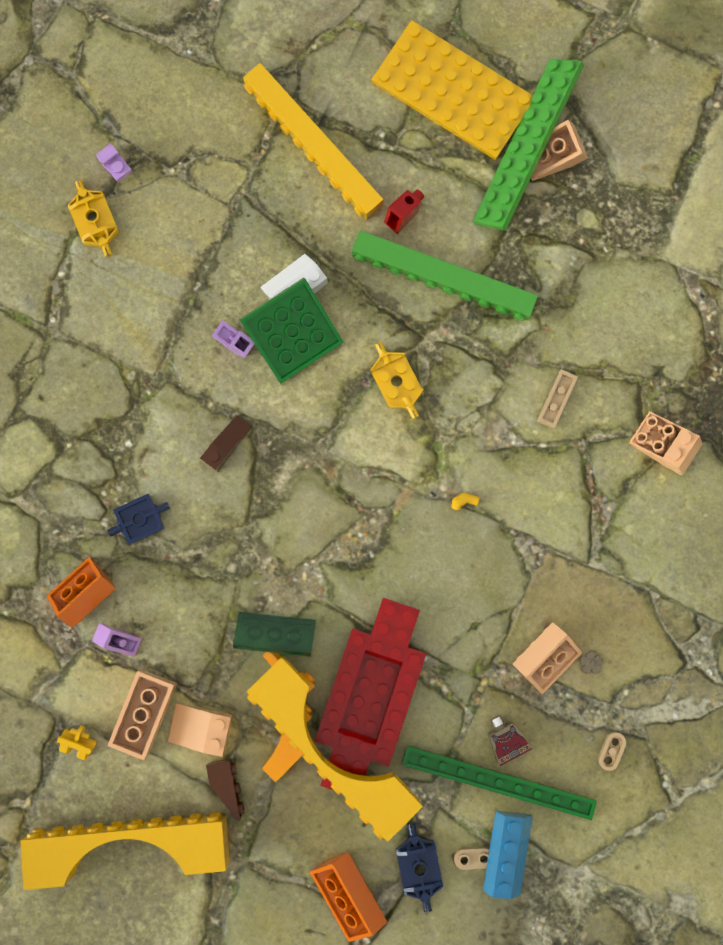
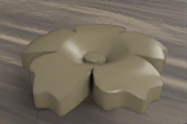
M589 651L586 653V657L581 656L579 659L580 664L584 665L581 669L584 673H591V671L593 674L599 673L601 667L598 665L603 664V658H600L598 655L595 656V651Z

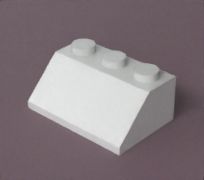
M304 254L260 288L270 300L303 277L314 294L326 286L328 280L318 265Z

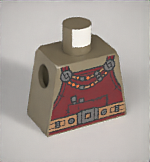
M501 715L490 720L495 730L488 733V737L496 762L500 767L533 750L532 746L512 721L505 724Z

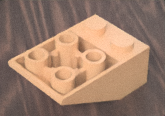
M650 411L629 442L666 468L682 476L703 445L699 435Z

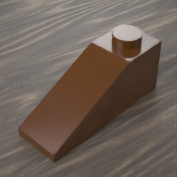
M237 415L210 444L200 459L219 472L252 426Z

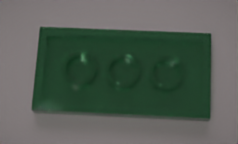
M239 612L233 649L311 657L316 620Z

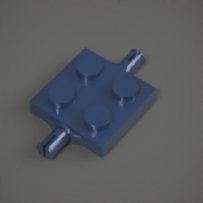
M146 494L114 509L117 526L107 529L110 537L121 532L128 544L131 545L165 529L160 513L169 510L170 506H168V502L156 506L150 494Z

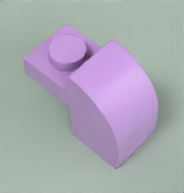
M111 143L95 154L99 162L113 176L117 183L133 172Z
M223 320L211 335L226 346L228 350L241 358H245L254 345L250 337L241 331H237Z

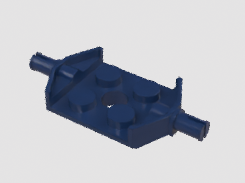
M409 823L407 824L409 838L396 848L404 894L421 899L424 912H427L426 904L428 911L431 912L430 897L443 887L434 840L418 836L415 823H412V831L411 824ZM423 864L425 866L424 873L417 874L414 871L415 866Z

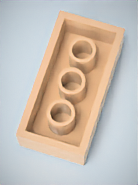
M138 670L107 746L142 760L147 759L177 683L145 670Z

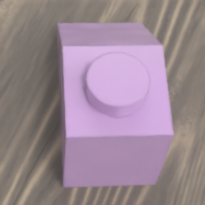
M99 623L92 642L104 649L135 657L142 638Z

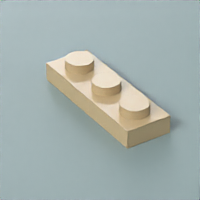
M562 369L559 370L537 422L555 429L578 376Z

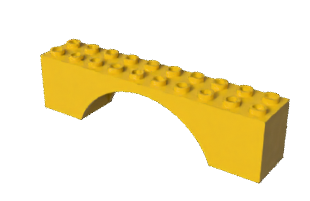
M284 656L281 657L246 691L249 694L247 698L253 705L258 704L263 709L261 713L268 720L272 719L276 723L275 728L282 735L286 734L290 738L289 743L296 750L301 749L304 753L303 758L310 765L314 763L317 766V773L324 780L328 778L332 782V789L338 795L342 793L345 796L346 804L352 810L356 808L359 811V817L366 825L370 823L373 826L375 835L380 840L384 838L388 842L423 807L421 800L393 771L377 776L352 774L336 767L321 754L310 736L306 722V699L311 684Z
M211 812L209 816H202L200 813L191 814L189 818H182L181 815L171 816L168 820H162V817H155L146 822H143V819L131 820V823L123 824V821L111 822V825H103L100 822L91 824V827H84L83 824L73 825L71 829L57 826L49 831H45L44 828H37L20 840L23 890L65 886L74 877L79 863L89 851L104 843L121 839L141 840L156 845L176 860L185 875L224 872L230 863L226 814L221 815V812Z

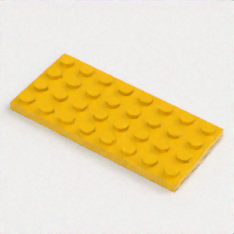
M413 20L410 21L371 79V83L494 160L498 158L517 129L533 97L529 92Z

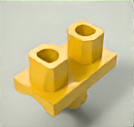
M82 725L78 730L71 728V730L65 729L57 740L60 743V752L70 753L72 748L78 750L77 757L82 760L88 758L98 741L89 738L90 734L84 732L85 726Z

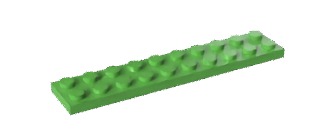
M550 58L533 93L532 102L524 113V117L519 123L473 219L475 225L506 231L584 67L582 61Z

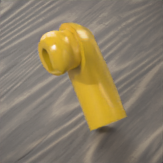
M461 493L453 498L451 506L454 510H460L461 506L466 503L477 506L480 497Z

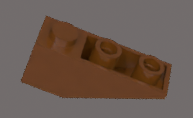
M232 758L209 762L206 765L209 785L236 820H241L245 810L243 802L239 801L238 794H241L239 782L236 783L235 775L237 774L236 763H232Z

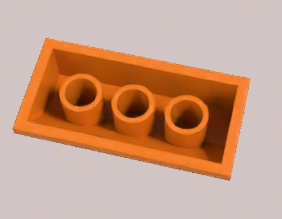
M348 851L332 857L310 871L348 942L373 936L387 923L382 910L376 903L373 894L367 887L363 876L358 871Z

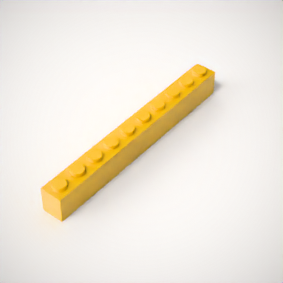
M261 63L243 77L246 91L250 95L253 93L256 96L257 103L269 111L268 114L273 121L277 120L281 124L280 127L286 135L290 134L292 136L294 144L299 149L302 148L305 151V156L310 162L314 161L318 165L317 169L323 176H328L333 188H338L342 192L341 195L344 200L354 205V210L360 217L363 216L367 220L383 206L384 199Z

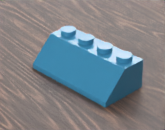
M495 811L483 891L492 898L513 899L521 895L533 815Z

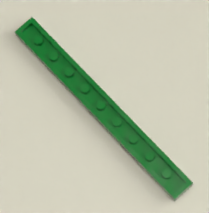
M409 745L406 747L402 765L591 821L593 819L597 801L581 795Z

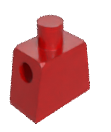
M418 189L413 193L406 190L388 207L384 223L398 235L418 213L424 194Z

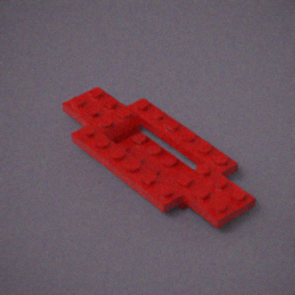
M383 598L371 634L353 628L351 630L315 738V742L333 748L329 762L344 771L365 776L370 761L390 766L426 653L408 647L420 612L419 609ZM328 778L322 779L320 786L333 790L331 787L332 782Z

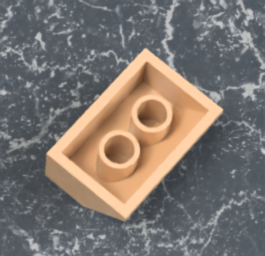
M552 622L512 665L543 695L582 652L572 639Z

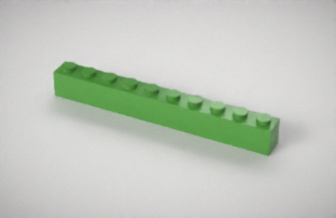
M361 230L352 249V256L356 261L372 263V266L378 269L386 268L394 275H405L407 279L413 282H424L429 288L435 289L437 287L443 289V292L446 294L459 295L461 299L469 302L471 300L476 301L481 307L495 308L496 312L504 315L507 313L514 315V318L520 321H528L538 297L536 294Z

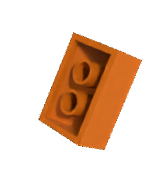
M88 557L47 595V598L57 617L73 628L116 588L104 571L91 557Z

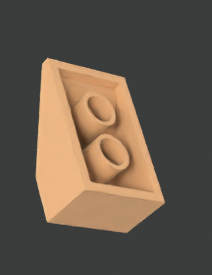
M570 120L554 128L532 174V181L573 167L588 159L577 129Z
M176 703L167 742L222 757L226 751L233 715Z

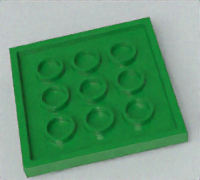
M304 277L239 319L280 384L344 343Z

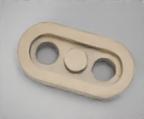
M611 732L605 738L598 756V764L606 771L616 769L626 747V739L622 734ZM614 738H617L618 743L616 745L612 744V740ZM609 756L610 762L605 763L604 759Z
M487 847L460 848L454 854L455 865L461 870L487 868L489 849ZM483 855L487 856V860L484 862L480 860ZM462 857L468 858L466 863L460 861Z

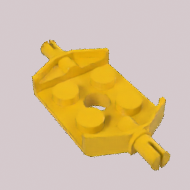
M78 180L75 182L78 194L68 204V208L81 240L85 246L101 247L106 258L109 255L112 256L109 243L120 231L117 228L105 195L102 191L85 189L83 181ZM90 213H97L95 220L89 221L87 219Z
M379 342V345L378 343L374 346L379 353V358L370 371L388 407L408 410L412 420L415 419V416L416 418L419 417L414 403L422 394L423 388H421L405 353L387 352L382 342ZM392 378H401L402 384L398 387L393 386L391 383Z

